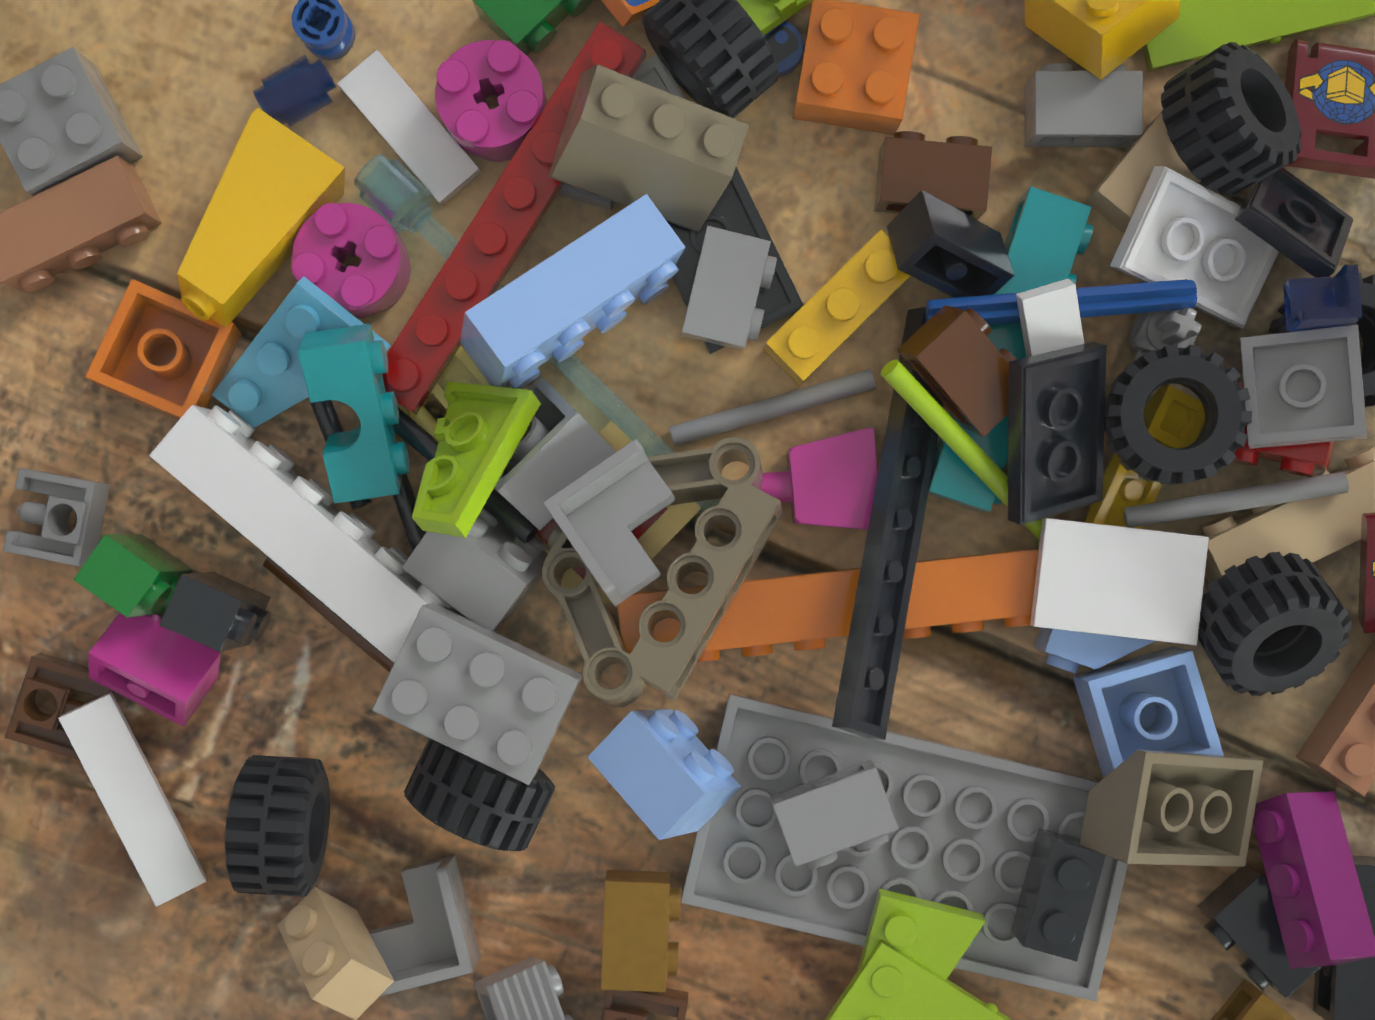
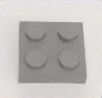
M1358 325L1240 338L1244 388H1248L1251 398L1245 401L1246 411H1252V423L1247 424L1248 446L1250 449L1368 438Z

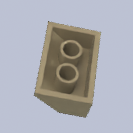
M597 64L580 75L548 177L624 206H629L647 194L667 222L699 232L733 177L749 124Z
M1138 749L1089 790L1080 845L1126 864L1245 867L1263 760L1248 757Z

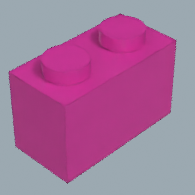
M119 613L88 653L89 679L184 727L217 681L221 653L160 626L162 618L156 614L127 618Z

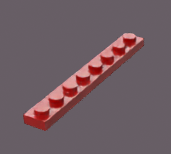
M599 21L387 353L388 373H382L385 391H393L397 403L412 413L417 414L460 348L465 312L496 292L564 183L551 179L548 176L581 73L598 64L633 78L647 56L644 48Z

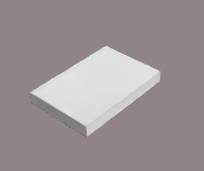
M1154 166L1110 267L1142 283L1183 279L1193 280L1197 287L1195 309L1231 327L1243 329L1279 251L1235 220L1241 206L1166 166Z
M1042 518L1030 626L1197 645L1209 537Z

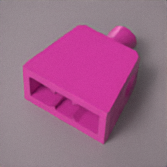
M865 428L789 448L786 451L788 471L763 473V483L760 490L777 498L781 503L791 502L793 524L868 530L878 476L874 428Z

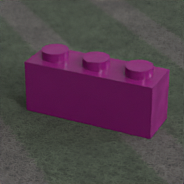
M1335 792L1285 793L1256 803L1253 818L1254 830L1290 969L1337 965L1375 957V936Z

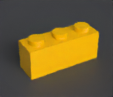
M880 229L765 343L763 351L798 386L802 385L911 277L897 268L890 238Z

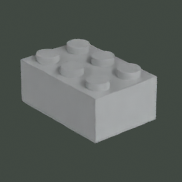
M429 603L421 606L372 711L530 785L583 674L437 604Z

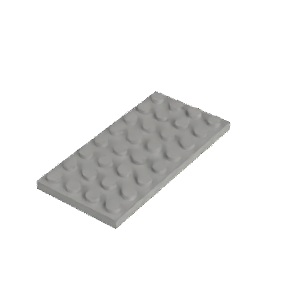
M729 693L716 751L722 754L732 765L734 773L731 776L739 783L741 788L699 831H696L681 895V903L864 946L878 889L880 888L984 915L985 924L955 968L1096 1002L1128 864L1109 856L1105 857L1077 962L1023 947L1011 932V927L1038 829L1041 828L1081 839L1088 793L1100 781L892 731H887L885 740L868 739L832 727L833 717ZM871 760L877 768L899 830L888 833L889 840L880 846L868 850H858L857 845L838 851L836 852L838 859L825 866L808 869L805 863L795 867L770 796Z

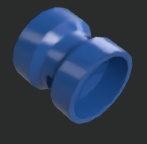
M299 0L294 6L291 16L292 26L307 49L317 58L327 61L337 60L345 56L353 47L355 28L339 1Z

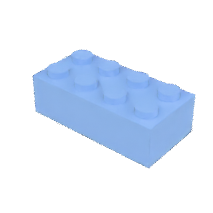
M646 194L466 311L460 344L491 386L507 388L511 386V388L522 389L541 374L538 369L540 365L552 357H555L558 362L567 359L584 345L581 338L596 328L601 333L607 332L627 316L625 309L639 299L646 305L663 294L669 288V284L666 281L672 278L679 270L676 263L683 253L685 246Z

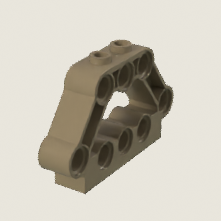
M731 437L717 442L712 448L648 456V460L675 497V501L669 505L722 499L718 506H712L704 510L698 517L695 524V537L697 541L690 553L677 557L670 564L667 572L669 589L662 601H656L648 605L641 613L639 619V632L641 636L630 654L626 652L600 589L601 586L559 525L552 532L546 547L549 553L542 566V580L547 590L561 603L585 663L582 669L583 681L587 689L603 704L613 708L625 707L635 702L646 685L673 700L677 698L782 517L781 501L760 490L763 483L760 455L755 446L749 441L738 437ZM740 461L749 466L748 473L738 480L725 479L721 475L723 468L731 462ZM718 526H728L736 531L731 543L721 547L713 546L707 542L709 533ZM578 566L586 569L584 581L579 586L572 589L561 587L562 576L568 569ZM699 571L708 576L707 586L701 592L687 594L680 590L682 579L687 574ZM665 618L678 620L680 622V631L673 640L659 642L653 639V630L659 621ZM612 664L625 665L627 668L625 682L616 689L608 690L603 688L601 685L603 671Z

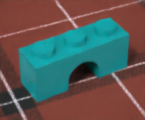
M371 323L305 333L298 348V355L310 403L326 400L343 402L356 412L360 420V425L352 430L329 434L322 453L334 504L399 494L403 474L410 473V462L405 442L396 441L393 424H399V410L395 393L393 391H385L382 373H388V359L383 340L374 341Z

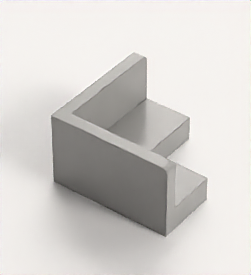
M638 440L632 441L543 502L615 607L661 576L659 570L631 531L674 502L675 497L648 460L645 450Z
M456 855L405 867L401 874L413 919L368 931L394 979V982L380 996L473 973L481 955Z

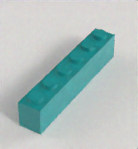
M1031 186L1019 199L1004 244L1015 276L995 294L1025 292L1064 279H1070L1076 284L1077 275L1070 273L1076 254L1083 255L1090 242L1094 226L1088 224L1087 220L1092 207ZM1021 323L989 325L992 332L987 337L998 350L1004 348L1017 360L1026 358ZM948 412V414L961 426V424L955 419V417L950 412ZM1008 415L985 437L963 428L1004 472L1008 460ZM939 438L928 495L978 512H990L993 504L1000 505L1002 501Z

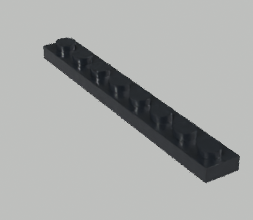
M925 307L909 309L907 311L901 346L926 323ZM900 354L899 362L943 407L944 404ZM894 388L832 727L868 739L879 740L886 739L938 434Z

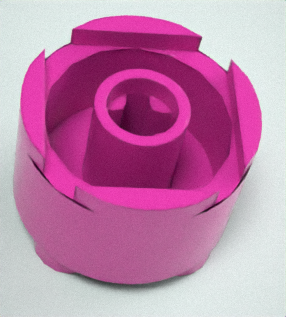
M482 40L458 49L440 65L437 71L435 87L436 106L443 123L453 139L462 149L484 160L493 162L511 160L548 103L540 75L529 57L510 41ZM492 95H496L498 98L499 106L495 109H489L486 99Z
M328 203L319 207L301 226L295 238L292 251V272L296 280L299 281L305 276L357 319L366 318L394 306L404 294L409 283L411 273L410 260L402 238L380 214L363 205L355 203ZM357 255L362 259L358 268L355 266L346 267L344 265L348 256L354 257Z

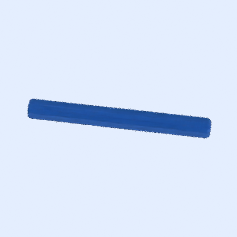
M1187 279L1076 288L1080 318L1182 310L1186 307L1194 308L1197 303L1196 283L1193 280ZM1018 293L932 299L926 303V322L944 305L962 310L971 308L988 325L1021 323L1016 298Z

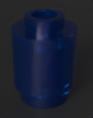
M304 54L261 79L263 85L255 89L253 94L265 113L281 124L287 123L291 127L334 102L329 91L337 86L321 59L311 63Z

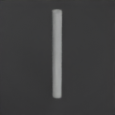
M871 369L673 425L669 429L674 447L874 390L876 389V384Z
M1338 472L1123 507L1126 527L1133 528L1348 493L1349 485L1345 472Z

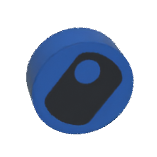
M784 21L764 35L774 54L779 77L792 73L798 67L804 49L803 38L798 29L791 23Z

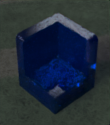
M1357 264L1344 265L1334 277L1288 279L1283 285L1287 332L1355 325L1362 318Z

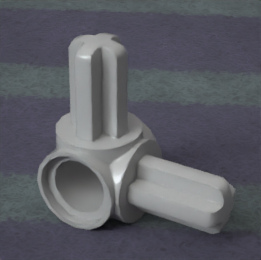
M1186 307L1182 310L1140 313L1128 337V342L1132 344L1130 348L1136 353L1132 362L1151 350L1162 349L1164 346L1178 344V348H1186L1189 345H1193L1202 325L1194 321L1197 311ZM1151 394L1148 396L1145 405L1147 404Z

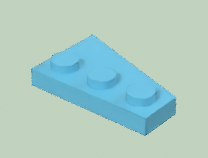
M303 276L212 393V396L255 428L309 397L298 355V348L305 333L362 325L364 323ZM372 331L374 341L383 340L387 351L391 345Z

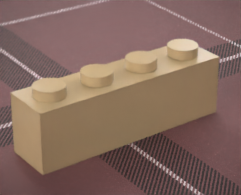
M1375 446L1367 447L1344 458L1347 467L1334 472H1345L1349 485L1348 493L1251 508L1252 512L1234 520L1232 514H1228L1203 525L1204 535L1202 536L1209 537L1205 575L1209 584L1214 579H1220L1225 575L1224 571L1235 565L1237 567L1245 563L1246 559L1256 555L1259 558H1263L1271 552H1280L1282 556L1288 553L1299 554L1302 559L1307 558L1311 562H1315L1361 540L1362 514L1375 512ZM1319 470L1314 472L1313 476L1325 475L1330 473L1329 471L1327 472Z

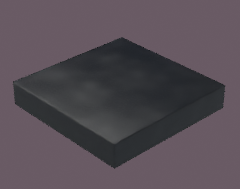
M1285 168L1250 186L1235 218L1241 225L1322 283L1336 271L1353 223L1351 216Z

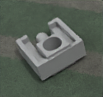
M19 468L15 489L48 494L49 497L47 505L27 501L19 505L16 510L17 515L23 522L43 525L41 535L25 531L7 530L3 551L74 566H83L100 540L110 484ZM74 510L77 515V524L74 530L71 531L68 520L71 512Z

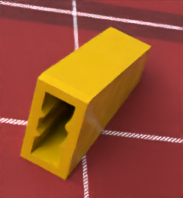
M257 107L250 114L177 272L181 301L184 306L198 318L205 321L212 318L226 328L292 254L295 238L304 222L319 207L328 203L336 204L344 195L345 167Z

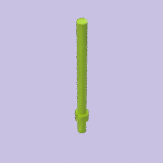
M897 359L887 363L881 371V376L1008 508V476ZM1042 519L1024 524L1040 542Z

